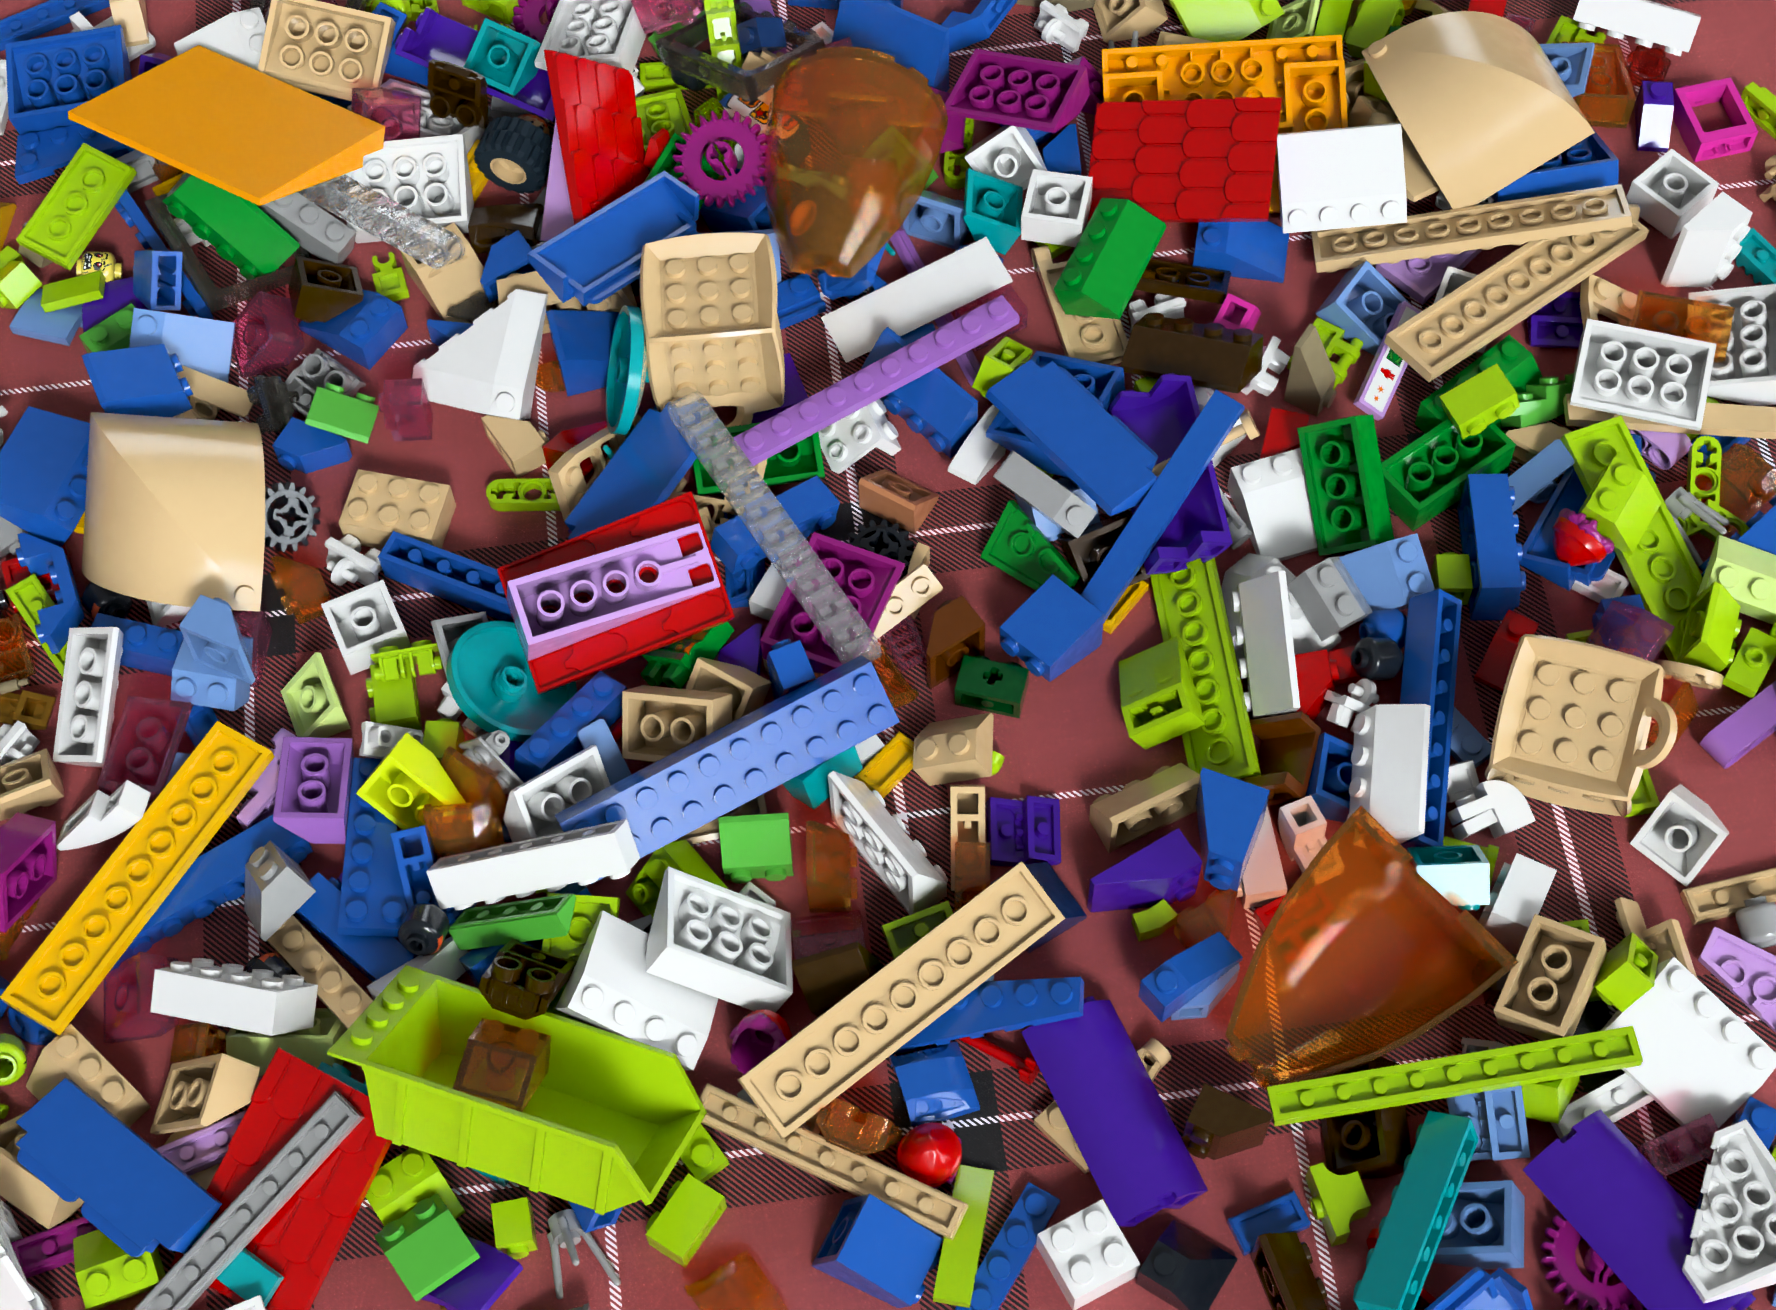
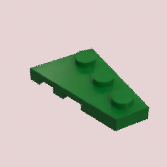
M1009 500L980 557L1035 591L1053 574L1070 588L1074 589L1080 576L1014 500Z

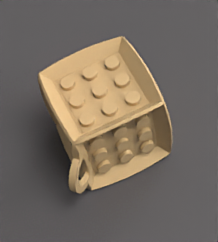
M749 232L702 233L658 240L643 245L640 265L641 310L646 338L648 376L658 412H661L668 402L707 414L706 408L736 406L737 414L735 419L730 424L719 427L725 428L751 424L753 413L781 407L784 404L785 364L782 335L777 313V273L769 236L765 233Z
M1533 634L1521 636L1502 694L1493 735L1490 762L1485 771V778L1487 781L1500 780L1516 787L1523 796L1547 803L1622 817L1628 815L1632 810L1631 798L1639 785L1643 770L1652 768L1662 762L1671 751L1677 736L1678 727L1675 712L1670 705L1661 701L1663 679L1665 677L1664 669L1661 665L1594 644ZM1654 718L1659 726L1658 737L1652 746L1645 749L1651 719Z

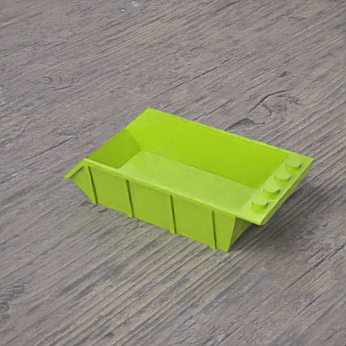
M408 965L404 966L327 1051L329 1056L362 1066L376 1136L391 1140L392 1144L398 1146L405 1145L455 1162L457 1166L463 1168L470 1167L529 1187L530 1191L536 1193L540 1191L593 1209L595 1213L600 1215L640 1200L646 1206L651 1204L707 1114L678 1057L674 1053L550 1012L523 1020L493 1009L478 988Z

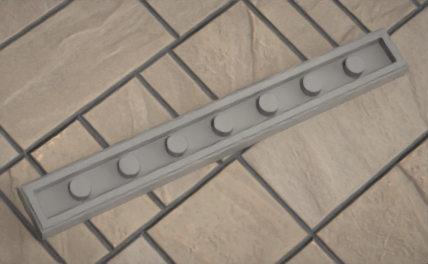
M335 1091L134 1310H188L363 1120L364 1116L340 1092Z

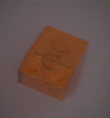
M1562 41L1561 43H1581V42H1563V41ZM1594 43L1595 49L1585 93L1575 96L1573 99L1590 126L1626 128L1636 97L1620 45Z
M1639 290L1630 327L1716 343L1713 362H1723L1726 358L1735 307Z

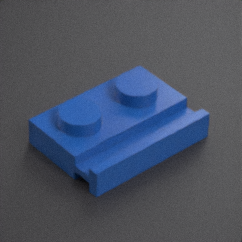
M807 272L777 284V313L781 330L826 311V303L822 301L820 293Z

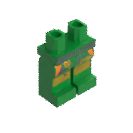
M727 621L724 624L691 635L678 642L642 654L648 664L641 672V676L650 686L660 687L664 682L669 688L682 689L690 679L697 658L703 657L713 660L734 632L733 627Z

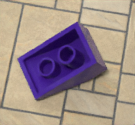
M1178 828L1091 878L1087 908L1090 912L1149 908L1163 899L1169 905L1177 900L1180 903L1184 902L1196 893L1202 859Z

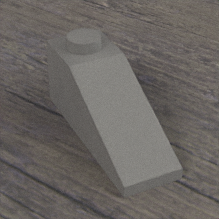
M1015 451L1009 454L993 476L1062 531L1077 539L1097 514L1093 508Z

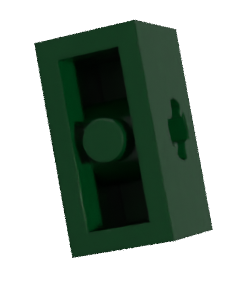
M964 655L955 686V705L1020 719L1029 683V670L1014 662L1001 663L991 661L989 658L981 655L973 657Z

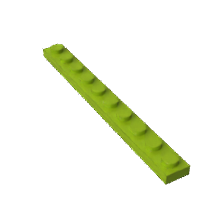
M1628 1026L1269 1086L1266 1092L1275 1127L1641 1066L1643 1058L1634 1027Z

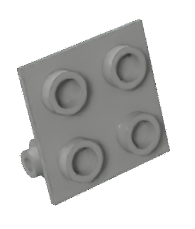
M497 730L460 743L458 746L464 751L462 754L463 758L476 769L479 767L487 776L486 782L496 792H503L504 795L509 794L511 790L523 784V781L499 757L510 744L509 735L505 731Z

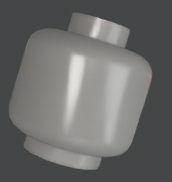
M1766 896L1744 900L1746 907L1736 912V920L1742 940L1760 949L1775 946L1776 902H1767Z

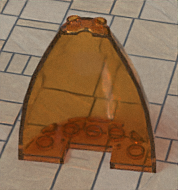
M840 46L817 50L815 55L806 58L800 56L787 65L784 73L776 79L771 94L765 130L767 135L765 144H767V148L764 154L766 157L764 161L763 182L768 214L777 243L790 272L812 274V271L815 269H824L832 277L852 278L880 251L899 229L922 194L938 158L947 131L948 114L940 94L936 95L929 87L928 79L915 68L910 67L907 69L894 62L895 57L860 47Z
M1362 806L1327 841L1283 898L1256 947L1240 986L1225 1034L1229 1042L1225 1049L1239 1064L1244 1060L1254 1070L1250 1074L1251 1077L1265 1091L1269 1086L1329 1076L1372 1061L1420 1037L1477 998L1519 962L1466 909L1460 914L1435 888L1422 878L1410 864L1413 856Z

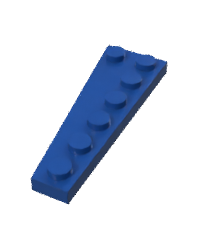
M81 124L17 135L15 178L20 185L55 175V169L67 166L83 143L109 156L118 150L126 149L131 152L136 149Z
M125 190L114 207L130 228L135 225L139 231L135 236L145 250L151 248V250L169 251L131 195ZM182 271L181 293L186 298L182 302L183 306L190 316L195 317L197 315L200 318L214 319L207 305Z
M354 757L338 917V935L398 937L399 927L407 913L406 899L390 834L397 831V826L356 794L383 759Z
M1081 977L985 981L891 1055L915 1051L917 1047L936 1044L937 1046L950 1044V1040L970 1037L971 1039L984 1037V1033L998 1030L1008 1032L1023 1029L1029 1025L1037 1026L1083 1016L1085 982Z

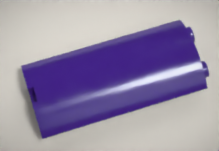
M426 7L424 13H421L417 18L416 32L406 27L404 32L399 34L395 43L396 51L394 54L428 68L429 61L432 59L464 67L479 31L444 17L433 9ZM539 68L536 76L515 96L487 84V94L555 122L556 117L548 71Z
M1174 373L1160 376L1150 392H1136L1134 390L1119 392L1108 407V412L1111 416L1120 419L1158 455L1155 465L1172 457L1200 414L1191 376ZM1212 460L1145 560L1146 575L1165 574L1188 569V562L1201 558L1203 563L1224 552L1233 543ZM1140 505L1131 508L1132 515H1134Z
M1094 996L1084 998L1083 1016L1030 1026L1021 1032L1118 1226L1135 1227L1163 1208L1180 1209L1208 1191L1110 1000H1096Z
M1601 1109L1575 1124L1567 1135L1563 1136L1560 1140L1557 1138L1523 1169L1525 1174L1647 1310H1745L1756 1300L1752 1294L1755 1290L1705 1304L1702 1302L1682 1272L1685 1256L1690 1255L1693 1239L1690 1238L1695 1211Z

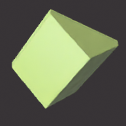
M1295 0L1281 7L1285 14L1270 22L1266 39L1313 36L1320 0Z
M315 652L281 690L297 737L327 738L351 729L322 654Z

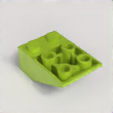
M1179 636L1119 661L1121 710L1129 737L1142 748L1147 750L1206 724Z

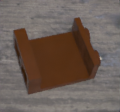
M1298 711L1285 715L1264 716L1260 719L1250 720L1252 732L1261 739L1257 756L1261 775L1244 777L1239 780L1270 790L1267 805L1294 802L1304 798L1321 728L1308 715Z

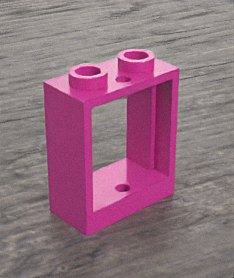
M1731 77L1691 86L1685 85L1674 90L1673 120L1694 162L1751 151L1758 130ZM1721 101L1733 127L1704 133L1692 107Z

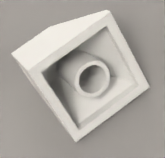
M1680 784L1670 790L1630 844L1687 887L1725 840L1729 831L1707 803Z

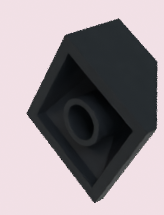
M1173 1220L1159 1237L1140 1268L1136 1284L1178 1310H1209L1238 1258Z

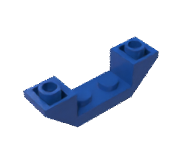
M981 0L971 14L952 11L941 25L949 29V53L989 38L1018 0Z
M27 533L17 534L20 547L15 549L20 566H27L30 574H35L36 577L50 573L53 584H59L60 590L55 591L58 605L37 610L40 624L35 625L40 643H47L53 655L59 653L68 641L69 628H77L85 618L75 578L62 547Z

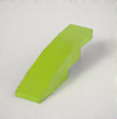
M703 0L717 100L719 102L737 86L734 83L743 65L736 26V13L733 0Z
M960 1165L958 1168L952 1197L967 1203L969 1207L953 1241L944 1237L933 1302L966 1308L971 1306L995 1170Z

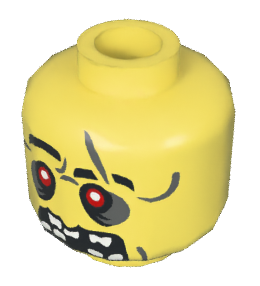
M87 251L83 254L82 259L78 258L77 276L101 270L106 278L105 282L122 279V263H116L115 256L110 252Z

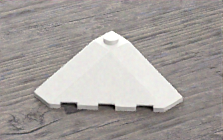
M515 289L507 295L508 299L495 309L492 307L473 321V326L462 334H455L438 347V352L427 360L424 358L414 365L410 397L490 416L517 420L530 419L548 294Z
M1747 1120L1716 1131L1710 1148L1714 1150L1711 1164H1707L1700 1190L1704 1195L1701 1208L1696 1210L1690 1233V1238L1693 1239L1690 1255L1685 1256L1682 1272L1704 1304L1776 1284V1161Z

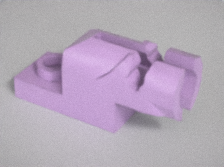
M281 728L271 739L275 749L271 748L269 750L273 752L275 757L248 791L253 798L247 800L242 805L239 814L236 816L243 831L274 813L283 737H296L284 728Z

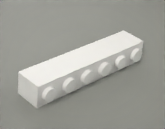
M625 819L442 857L426 873L439 908L454 907L455 910H463L476 902L485 901V904H493L511 895H516V898H524L532 895L536 890L547 889L548 892H554L566 887L567 884L578 882L580 886H584L606 876H610V879H619L631 872L630 869L640 859L628 821Z

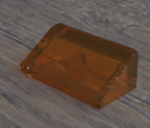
M1687 681L1682 683L1668 703L1677 718V736L1673 747L1699 710L1692 686ZM1657 721L1648 734L1646 744L1648 747L1652 746L1658 737L1659 726Z

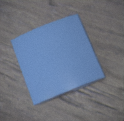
M39 288L18 310L9 326L12 333L70 346L78 328H83L82 304L45 313L41 307L43 289Z
M1521 1086L1447 1098L1449 1114L1471 1118L1479 1138L1471 1161L1530 1157Z

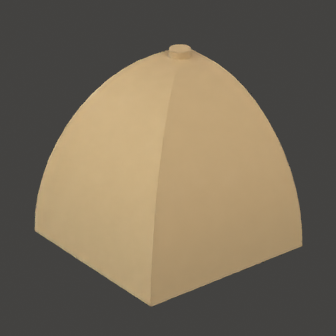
M1458 11L1432 15L1399 28L1381 40L1372 43L1367 49L1362 51L1384 95L1452 209L1475 206L1595 133L1537 40L1524 28L1506 18L1476 11Z
M91 412L82 554L83 575L102 588L141 600L192 607L198 597L204 595L211 599L220 598L226 601L231 606V610L260 612L265 546V468L262 437L258 423Z

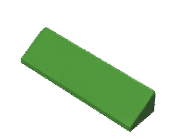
M574 893L465 909L448 931L460 950L505 945L511 939L526 942L566 936L570 930L576 896Z

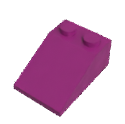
M17 812L7 823L0 827V932L3 933L57 880L56 821Z

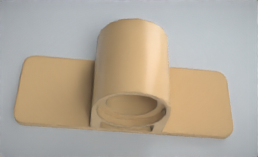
M182 365L184 371L179 372L180 378H187L193 391V395L189 397L193 407L191 411L196 418L214 420L220 409L241 417H246L249 414L256 400V394Z

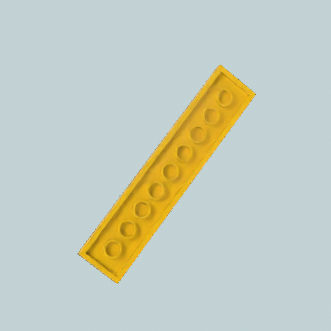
M217 721L143 814L142 819L135 824L2 993L0 999L60 1036L274 759L273 752Z

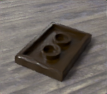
M1150 259L1135 290L1223 304L1227 296L1231 272Z

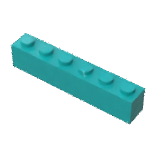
M1429 1110L1424 1123L1418 1126L1416 1144L1412 1154H1408L1405 1159L1404 1174L1400 1184L1396 1185L1393 1189L1392 1204L1388 1215L1384 1216L1380 1222L1379 1237L1375 1248L1369 1250L1366 1259L1367 1268L1362 1280H1359L1354 1288L1353 1299L1359 1310L1415 1309L1479 1140L1471 1118Z

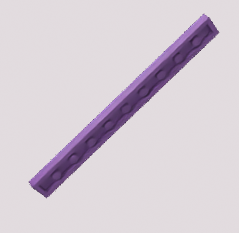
M1000 295L731 438L732 446L748 468H751L1018 325L1020 316L1004 296Z

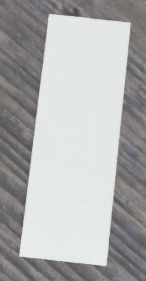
M984 237L822 316L821 319L847 363L870 352L883 330L887 327L897 335L902 336L1013 282L987 237Z

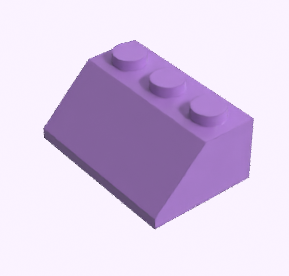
M283 737L273 821L312 844H346L354 761L352 738Z

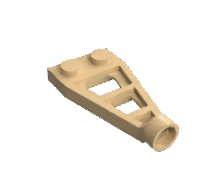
M1589 275V277L1581 281L1580 310L1583 329L1587 318L1598 320V313L1617 321L1619 325L1635 327L1637 295L1598 276Z
M636 414L626 435L611 434L608 427L566 451L548 470L564 521L610 460L608 456L604 459L601 445L609 441L612 452L615 454L641 419L639 415ZM590 456L594 474L586 485L580 463Z
M1151 1038L1137 1051L1152 1082L1160 1069L1172 1059L1168 1050L1154 1038ZM1144 1058H1146L1153 1066L1147 1065L1144 1062ZM1054 1100L1034 1119V1125L1086 1175L1090 1170Z

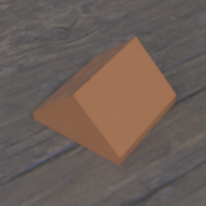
M886 469L861 477L858 483L859 508L882 519H886L892 524L898 523L900 528L914 535L939 498V495Z

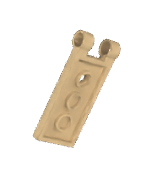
M1047 245L1032 248L1033 266L1035 271L1038 272L1065 356L1107 365L1121 363L1128 344L1121 320L1065 314L1054 292V287L1068 261L1053 264Z

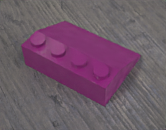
M975 49L944 104L942 113L1056 133L1080 114L1090 95L1087 67Z
M813 532L760 640L763 659L766 660L768 652L772 651V645L786 639H790L791 643L801 640L815 673L826 674L860 655L863 656L905 568V563Z

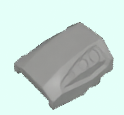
M317 348L313 354L308 355L299 367L292 371L275 396L307 418L317 386L325 388L326 382L345 388L343 394L354 397L361 387L366 386V383L340 362Z

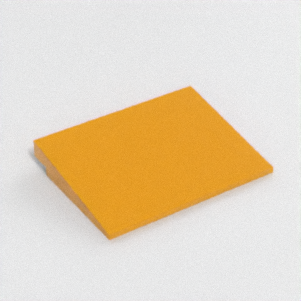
M1342 35L1102 49L1104 102L1282 97L1278 134L1348 127ZM1277 146L1269 213H1280Z
M200 45L68 111V119L259 206L362 168L365 155L383 149L385 126Z

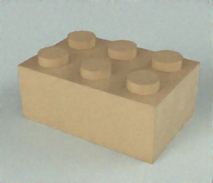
M358 469L338 523L343 536L350 534L356 537L361 546L383 549L392 532L395 531L442 549L456 503L450 485Z
M647 685L622 691V758L657 762L732 723V694Z
M1534 914L1494 1008L1498 1024L1542 1041L1573 1036L1608 953L1605 938Z

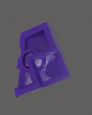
M133 277L105 282L103 299L82 304L83 332L91 329L131 303L135 308L149 310L133 293Z

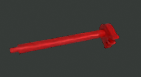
M970 1037L959 1038L960 1041L1019 1070L1020 1081L1028 1085L1033 1083L1040 1071L1032 1053L1030 1057L1023 1059L982 1037L974 1039Z

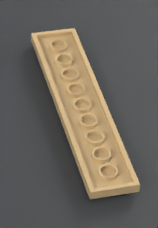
M1622 184L1410 215L1407 216V223L1311 231L1317 273H1333L1340 269L1354 268L1365 261H1368L1371 265L1381 263L1394 264L1401 260L1427 259L1435 255L1460 254L1464 251L1476 249L1489 250L1496 246L1522 245L1526 242L1537 240L1550 241L1559 237L1571 235L1584 236L1592 232L1605 230L1618 231L1622 228L1632 227V214Z
M1632 216V227L1622 228L1618 231L1605 230L1592 232L1584 236H1564L1550 241H1530L1389 332L1384 343L1425 380L1431 382L1589 277V275L1645 240L1649 229Z
M1021 861L738 1079L739 1083L779 1137L784 1139L1063 921L1065 917Z

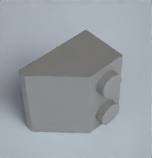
M1339 556L1327 558L1305 570L1287 584L1321 641L1328 639L1372 613L1371 607Z
M271 840L264 847L256 849L250 856L249 862L245 865L244 911L260 938L266 942L316 892L301 867Z

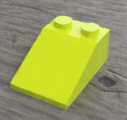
M407 732L378 764L356 793L402 830L430 824L437 857L474 817L473 812L434 753Z

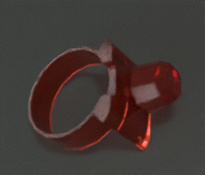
M1637 45L1635 51L1627 55L1622 68V74L1629 83L1637 87L1641 86L1642 81L1664 82L1671 65V60L1665 57L1666 52L1659 47L1649 50L1644 46ZM1635 72H1639V73L1645 74V75H1647L1648 77H1644V76L1638 75V74L1635 73Z

